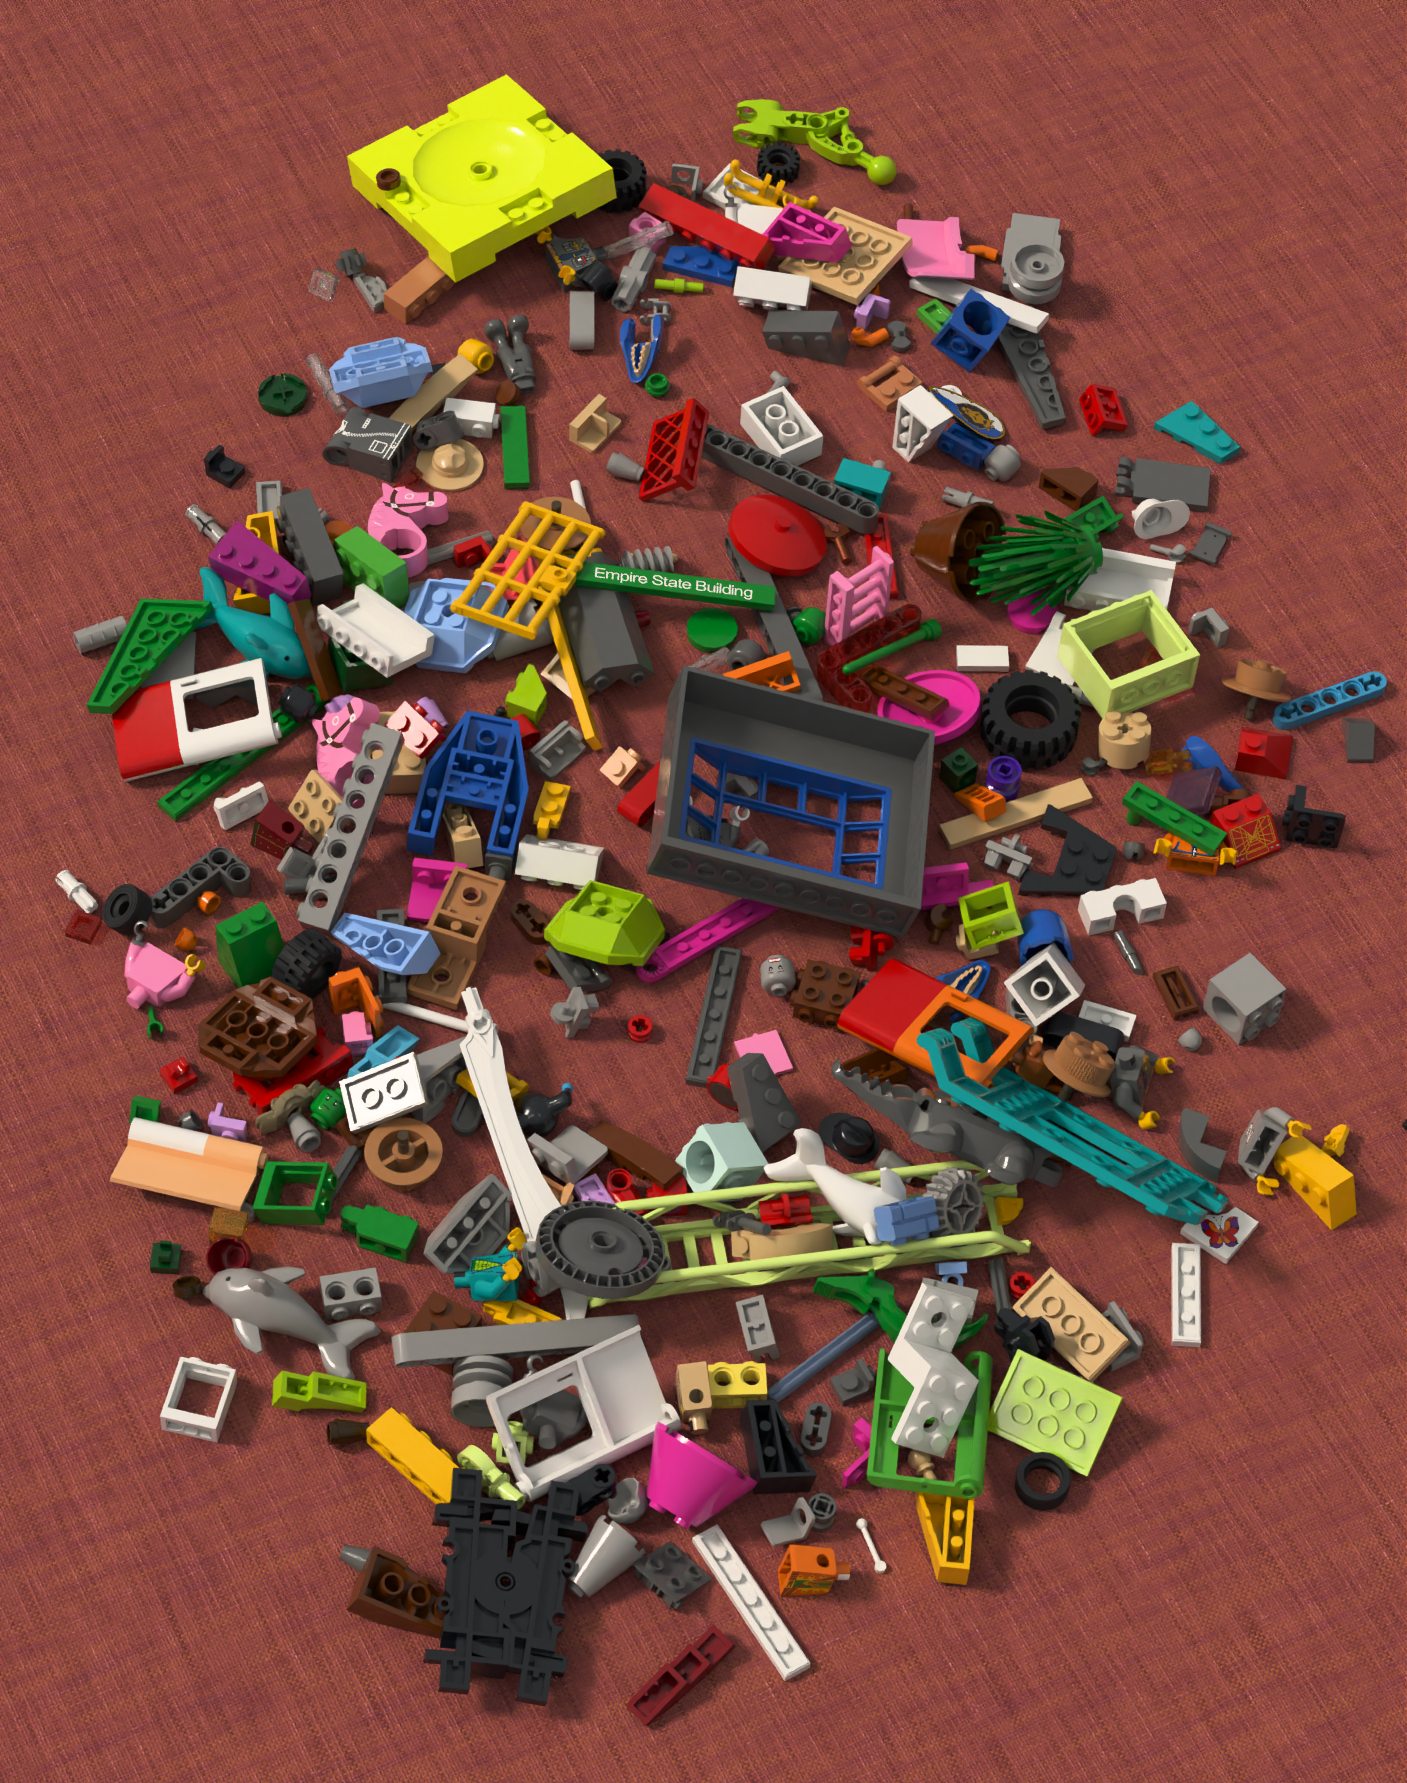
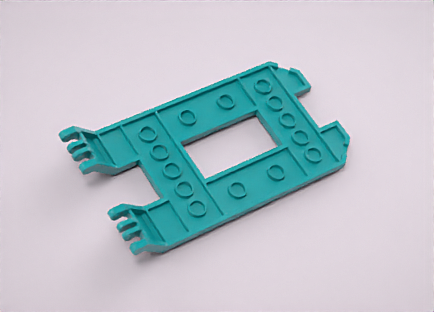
M971 1017L953 1023L951 1026L952 1033L943 1028H937L918 1035L917 1044L928 1051L939 1089L950 1094L951 1100L963 1106L967 1104L999 1122V1127L1010 1133L1015 1131L1097 1177L1096 1181L1107 1188L1113 1186L1145 1204V1209L1157 1216L1162 1214L1186 1223L1198 1225L1204 1221L1208 1211L1190 1201L1194 1200L1217 1214L1223 1211L1229 1202L1224 1195L1219 1194L1217 1196L1215 1194L1217 1188L1211 1182L1074 1105L1061 1101L1049 1091L1030 1084L1004 1066L992 1078L991 1081L994 1082V1086L991 1089L966 1076L953 1035L962 1040L966 1056L980 1063H985L995 1052L985 1023ZM1047 1119L1052 1120L1053 1122L1059 1124L1060 1126H1062V1127L1068 1129L1069 1131L1075 1133L1076 1135H1078V1136L1084 1138L1085 1140L1091 1142L1092 1144H1094V1145L1100 1147L1101 1149L1107 1151L1108 1153H1110V1154L1116 1156L1117 1158L1123 1160L1124 1162L1127 1163V1165H1124L1123 1163H1121V1162L1115 1160L1114 1158H1112V1157L1108 1156L1107 1154H1105V1153L1099 1151L1098 1149H1096V1148L1092 1147L1091 1145H1089V1144L1083 1142L1082 1140L1076 1138L1075 1136H1073V1135L1067 1133L1066 1131L1060 1129L1059 1127H1057V1126L1051 1124L1050 1122H1048V1121H1046V1120H1047Z

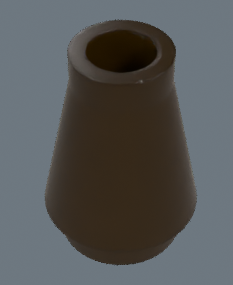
M334 1419L333 1422H327L328 1444L335 1445L337 1448L367 1440L366 1429L370 1426L369 1422L362 1423L342 1419Z

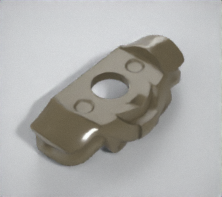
M318 1080L313 1081L307 1088L303 1084L295 1085L293 1089L282 1093L279 1098L272 1099V1110L259 1115L255 1120V1127L260 1129L261 1136L281 1129L288 1124V1115L293 1109L299 1107L296 1112H300L302 1115L308 1112L312 1102L326 1087L321 1085Z

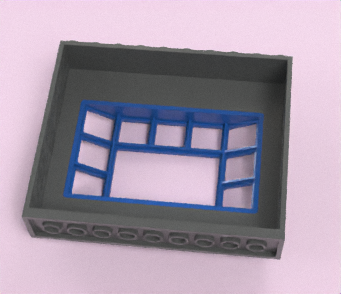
M683 665L668 697L646 874L904 938L921 910L935 731L922 726L903 723L872 713L853 710L822 700L807 698L772 687H765L745 680H738L722 674H715ZM695 754L718 770L716 787L693 773ZM727 772L758 780L757 799L725 792ZM767 783L798 790L797 810L765 802ZM691 784L714 799L713 819L689 804ZM807 793L839 801L837 820L806 813ZM882 800L880 821L846 822L847 802ZM723 803L835 831L832 873L719 844ZM687 815L711 832L710 842L685 836ZM879 831L877 853L843 854L845 833ZM876 863L875 883L841 875V866L844 864Z

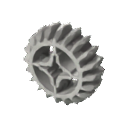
M947 1167L945 1170H939L938 1175L932 1176V1183L926 1184V1194H922L923 1197L935 1198L937 1212L935 1214L938 1216L939 1229L928 1232L929 1235L942 1237L974 1233V1227L980 1226L979 1218L984 1216L981 1213L982 1207L986 1205L982 1202V1198L985 1196V1193L981 1191L983 1184L978 1182V1176H975L967 1169Z

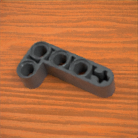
M213 848L151 897L152 911L149 917L150 923L156 928L170 926L197 905V897H201L203 891L213 892L219 886L234 897L246 896L251 891L249 867L227 848Z

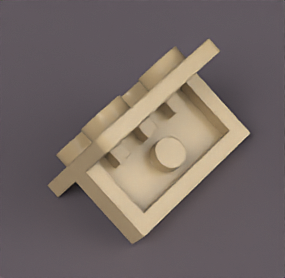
M315 769L310 771L288 809L297 820L303 823L305 829L316 841L321 842L328 828L333 827L335 808L338 803H342L343 798Z

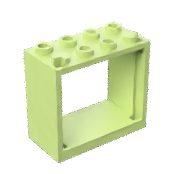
M1150 590L1064 623L1057 657L1103 719L1108 711L1132 712L1193 688L1200 654L1154 592ZM1143 631L1163 660L1110 680L1089 651Z

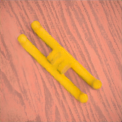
M735 159L731 162V173H727L724 176L723 183L725 187L734 185L737 190L734 188L728 189L734 196L754 205L783 208L776 203L778 199L783 201V197L787 194L788 200L786 203H794L795 196L782 191L786 183L785 181L780 180L777 186L774 187L770 185L772 175L767 173L764 181H761L742 172L739 160ZM734 177L740 182L760 190L758 195L736 186L733 183ZM811 196L809 200H802L796 197L798 206L809 211L819 201L817 196Z

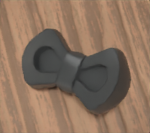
M892 321L887 326V332L892 334L894 338L891 349L898 353H904L911 347V342L906 338L905 331L907 325L902 321Z

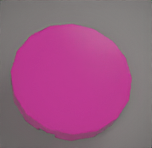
M1038 590L1009 603L1007 617L1012 622V625L1017 630L1029 634H1038L1042 630L1048 629L1054 614L1058 611L1057 605L1051 609V604L1049 606L1047 604L1035 615L1031 616V614L1050 595L1032 605L1031 602L1044 593Z

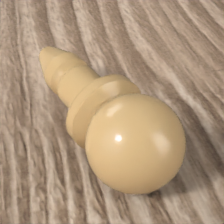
M912 1449L908 1455V1463L913 1469L917 1470V1476L937 1480L932 1471L935 1465L930 1463V1454Z

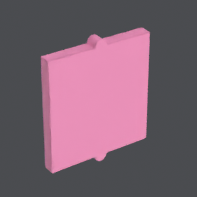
M777 1030L759 1035L754 1033L752 1037L734 1042L740 1058L746 1053H763L775 1076L793 1071V1066Z

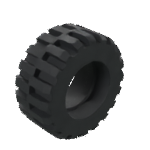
M1025 670V673H1020L1019 671L1012 672L1010 677L1005 675L999 678L997 683H993L989 687L988 693L984 696L979 725L981 739L985 741L984 745L989 752L993 751L995 758L998 756L1012 757L1019 762L1022 770H1028V768L1041 770L1046 765L1049 768L1056 765L1057 760L1063 761L1075 747L1081 718V707L1078 705L1079 700L1072 693V689L1066 683L1062 684L1061 679L1056 676L1052 678L1046 672L1033 673V670ZM1030 711L1044 716L1051 724L1039 729H1030L1016 724L1009 716L1017 712Z

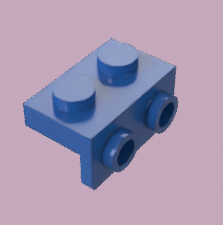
M953 423L947 431L943 430L937 442V448L976 470H979L984 465L985 457L995 448V445L977 437L956 423Z

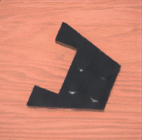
M1048 804L1040 829L1066 836L1053 877L1026 870L1018 895L1028 896L1029 893H1040L1042 896L1067 894L1068 896L1080 897L1089 891L1104 890L1117 847L1059 809Z

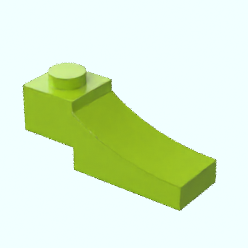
M282 1370L273 1380L272 1406L298 1412L301 1409H336L362 1413L366 1409V1383L315 1371L306 1376Z

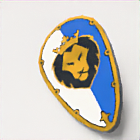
M936 386L928 388L927 391L931 392L954 415L952 418L956 421L957 425L966 428L977 437L987 441H999L1005 435V427L1002 421L988 408L951 390Z

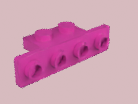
M966 862L924 868L921 910H932L936 905L943 903L946 907L960 906L959 897L993 887V882L987 880L968 883L969 868Z

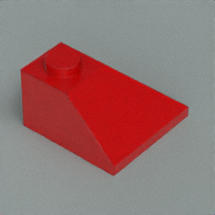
M1241 727L1234 770L1286 780L1293 736Z

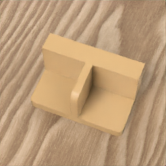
M598 394L569 424V441L590 453H595L621 426V419L606 411L607 398Z

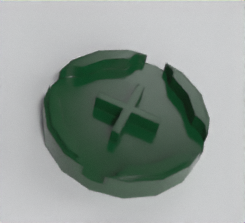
M282 373L281 376L276 377L274 375L269 376L258 388L259 403L262 409L275 416L296 414L305 407L308 401L307 389L303 380L288 373Z

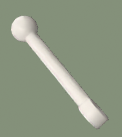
M860 1518L857 1520L856 1526L862 1531L875 1561L874 1569L879 1574L886 1571V1563L879 1558L866 1528L868 1525L867 1521Z

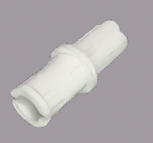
M63 870L57 875L58 878L55 881L66 891L69 900L76 901L88 914H91L98 908L96 900L86 891V885L78 882L70 871Z

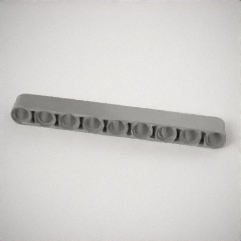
M618 1315L410 1332L394 1335L391 1337L395 1367L405 1368L453 1364L465 1357L476 1355L512 1359L530 1357L534 1354L548 1356L579 1353L639 1325L637 1315Z

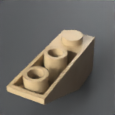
M449 803L445 806L442 822L453 861L466 863L467 869L484 866L481 839L466 805Z

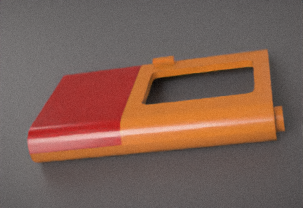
M891 958L844 1008L837 1024L838 1029L936 1078L928 1051L917 1044V1037L922 1034L921 1031L944 1006H951L1009 1036L985 1063H980L959 1052L966 1076L989 1089L994 1086V1082L991 1081L992 1078L1034 1032L1032 1026L895 958Z

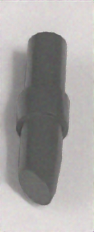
M1122 930L1115 932L1113 936L1121 949L1122 956L1127 960L1135 974L1142 975L1143 969L1133 946L1130 945Z

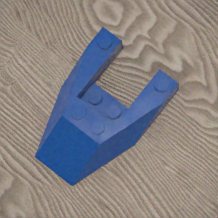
M468 710L465 712L424 769L408 830L407 851L433 856L446 802H452L496 811L486 854L511 857L513 865L529 791L519 721Z

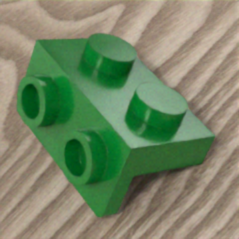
M1101 496L1067 516L1064 520L1077 526L1090 525L1095 530V532H1092V535L1096 541L1100 538V532L1105 530L1108 534L1118 528V521L1124 516L1122 513L1116 516L1105 497Z

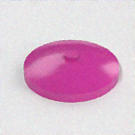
M930 670L905 677V679L948 699L949 707L931 721L884 697H881L877 709L878 716L934 730V745L950 741L970 729L981 713L982 702L978 687L968 677L953 671Z

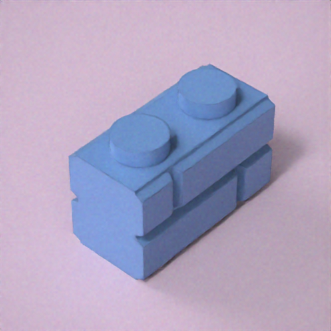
M919 1196L875 1207L874 1216L875 1222L878 1224L876 1226L878 1239L880 1241H890V1245H902L907 1243V1238L912 1237V1240L929 1238L928 1232L939 1229L938 1216L935 1214L937 1212L935 1198Z

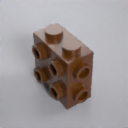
M808 959L805 969L800 968L796 984L800 985L798 991L793 990L790 1006L794 1007L793 1018L803 1022L825 1025L830 1029H838V1019L842 1011L856 996L860 972L848 967L841 968L829 965L823 961Z

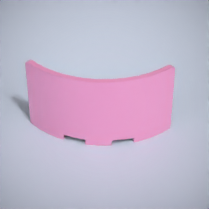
M949 217L945 221L899 219L897 221V232L912 237L913 245L901 257L903 266L910 276L963 280L974 279V254H967L966 251H960L959 249L962 246L959 217Z

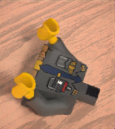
M549 226L535 232L538 235V242L546 243V262L563 292L570 291L576 287L586 288L580 280L582 275L595 259L600 262L607 260L605 249L602 246L590 249L583 238H560L552 233Z
M1136 1045L1121 1047L1118 1050L1115 1060L1116 1066L1110 1078L1114 1108L1122 1109L1133 1118H1138L1139 1125L1144 1130L1157 1127L1154 1121L1160 1119L1156 1111L1143 1112V1104L1153 1073V1066L1160 1075L1173 1073L1167 1065L1175 1064V1060L1172 1057L1159 1059L1157 1054Z

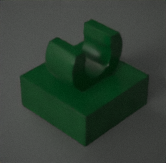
M160 1240V1243H153L150 1273L179 1274L182 1253L181 1244H172V1241Z

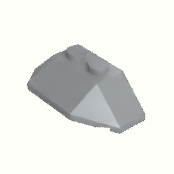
M493 1174L488 1175L457 1202L427 1239L423 1254L443 1274L470 1271L473 1258L492 1255L508 1236L511 1192Z

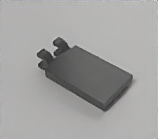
M1119 458L1115 496H1131L1133 503H1141L1147 499H1157L1161 502L1179 500L1184 502L1190 511L1206 513L1210 468L1136 458V463H1133L1129 458Z

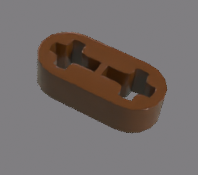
M525 899L515 901L511 906L512 922L532 944L542 945L546 943L544 929L548 926L549 922L530 901Z

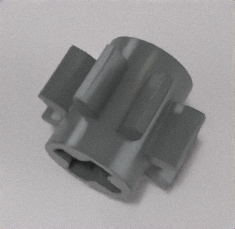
M357 248L339 252L341 259L335 260L338 272L344 270L346 276L363 272L362 265L367 264L364 252L358 254Z

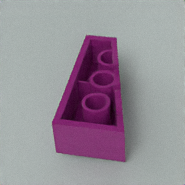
M236 520L208 556L211 569L215 570L225 581L270 601L269 595L273 593L282 598L287 605L293 601L309 599L312 596L307 577L238 520Z

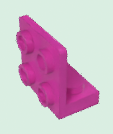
M414 858L412 865L413 882L407 919L429 922L455 865L467 869V864Z

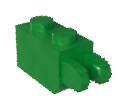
M348 1205L340 1210L341 1227L343 1230L356 1235L359 1248L407 1264L419 1238V1222L406 1215L399 1216L379 1206L366 1205L363 1210Z

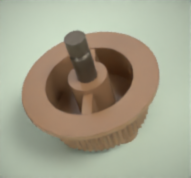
M1070 1032L1069 1035L1063 1038L1057 1050L1045 1051L1043 1061L1046 1067L1065 1083L1057 1096L1061 1101L1067 1102L1074 1089L1096 1097H1106L1111 1093L1112 1088L1108 1079L1116 1064L1114 1059L1107 1053L1108 1047L1099 1041H1094L1093 1043L1076 1032Z
M396 1118L380 1124L370 1133L364 1148L365 1161L371 1173L381 1180L385 1186L394 1189L396 1192L409 1191L424 1185L428 1178L437 1171L443 1155L441 1140L433 1128L422 1121L412 1118Z

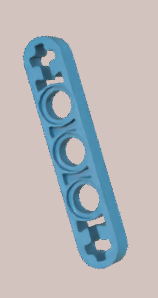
M1368 672L1291 700L1290 702L1280 704L1274 710L1273 724L1281 730H1289L1377 698L1385 691L1386 677L1380 672ZM1354 689L1359 695L1350 696L1345 690ZM1332 697L1336 700V703L1327 704L1323 698ZM1309 705L1314 711L1310 713L1304 712L1301 706Z

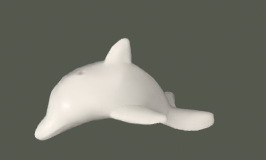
M796 1129L793 1133L797 1141L796 1154L782 1161L767 1164L764 1167L767 1176L773 1180L783 1182L814 1180L833 1210L845 1222V1224L833 1226V1234L865 1236L871 1245L890 1243V1241H880L878 1239L876 1229L878 1224L875 1222L874 1209L878 1206L907 1199L906 1188L900 1176L889 1168L884 1167L880 1169L881 1187L855 1180L826 1164L824 1146L819 1134L810 1129Z

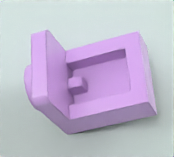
M868 293L862 305L858 304L854 313V318L857 319L856 328L861 327L866 331L873 316L887 319L890 311V300Z
M218 1102L215 1111H211L208 1118V1127L211 1128L212 1135L246 1142V1121L225 1117L224 1103Z

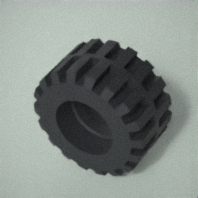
M616 149L615 151L606 150L604 154L598 153L597 155L613 168L617 198L598 207V209H606L610 213L612 211L622 213L623 210L628 212L632 210V207H638L646 194L647 171L646 167H644V162L639 160L637 155H631L629 151L621 152V149Z
M314 928L306 929L296 935L283 948L274 964L271 977L313 999L329 985V978L337 973L342 960V950Z

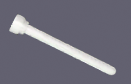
M407 1003L382 1004L385 1009L467 1033L470 1029L465 1020ZM494 1023L496 1032H498V1024Z

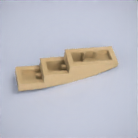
M460 353L429 378L419 388L416 396L409 397L389 419L411 425V431L413 432L421 420L431 418L442 405L445 406L446 398H454L479 370Z

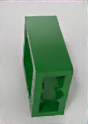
M267 1161L252 1209L262 1224L324 1225L326 1216L331 1211L333 1192L338 1186L337 1175L333 1172L329 1163ZM284 1183L318 1184L312 1206H278Z

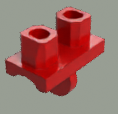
M851 926V939L853 943H862V947L850 948L849 958L852 964L866 965L868 971H877L878 955L883 956L886 951L892 949L894 939L890 935L872 931L871 929Z
M781 1194L780 1199L758 1201L761 1222L769 1224L771 1230L813 1223L808 1195L788 1197V1194Z

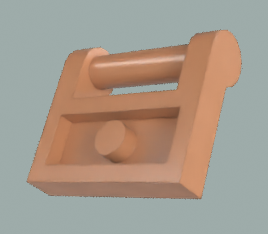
M894 355L887 360L885 365L867 377L862 376L859 378L857 385L863 393L887 412L897 405L900 397L919 385L922 386L923 381L907 369L899 357ZM893 371L895 373L894 376L876 388L872 385Z

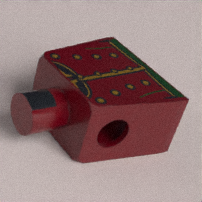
M268 801L255 819L250 845L282 860L290 846L307 855H310L314 847L313 844L302 838L305 827L303 823L271 801Z

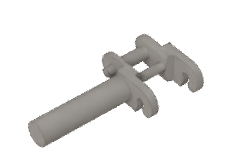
M648 298L647 303H645V300L642 299L640 300L642 308L654 310L653 314H648L647 319H645L644 315L640 316L642 324L651 325V342H653L654 316L660 314L664 322H669L671 315L668 314V310L671 308V303L659 301L657 298ZM657 310H663V313H657Z

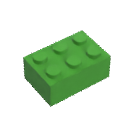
M358 526L334 539L335 553L344 573L343 584H346L355 592L356 586L364 583L397 608L408 602L407 563Z

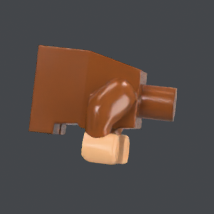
M1033 1034V1038L1029 1039V1044L1032 1047H1025L1021 1054L1015 1052L1009 1061L1013 1062V1065L1016 1066L1015 1071L1019 1076L1030 1084L1044 1089L1054 1074L1046 1067L1043 1061V1054L1045 1053L1042 1050L1043 1038Z

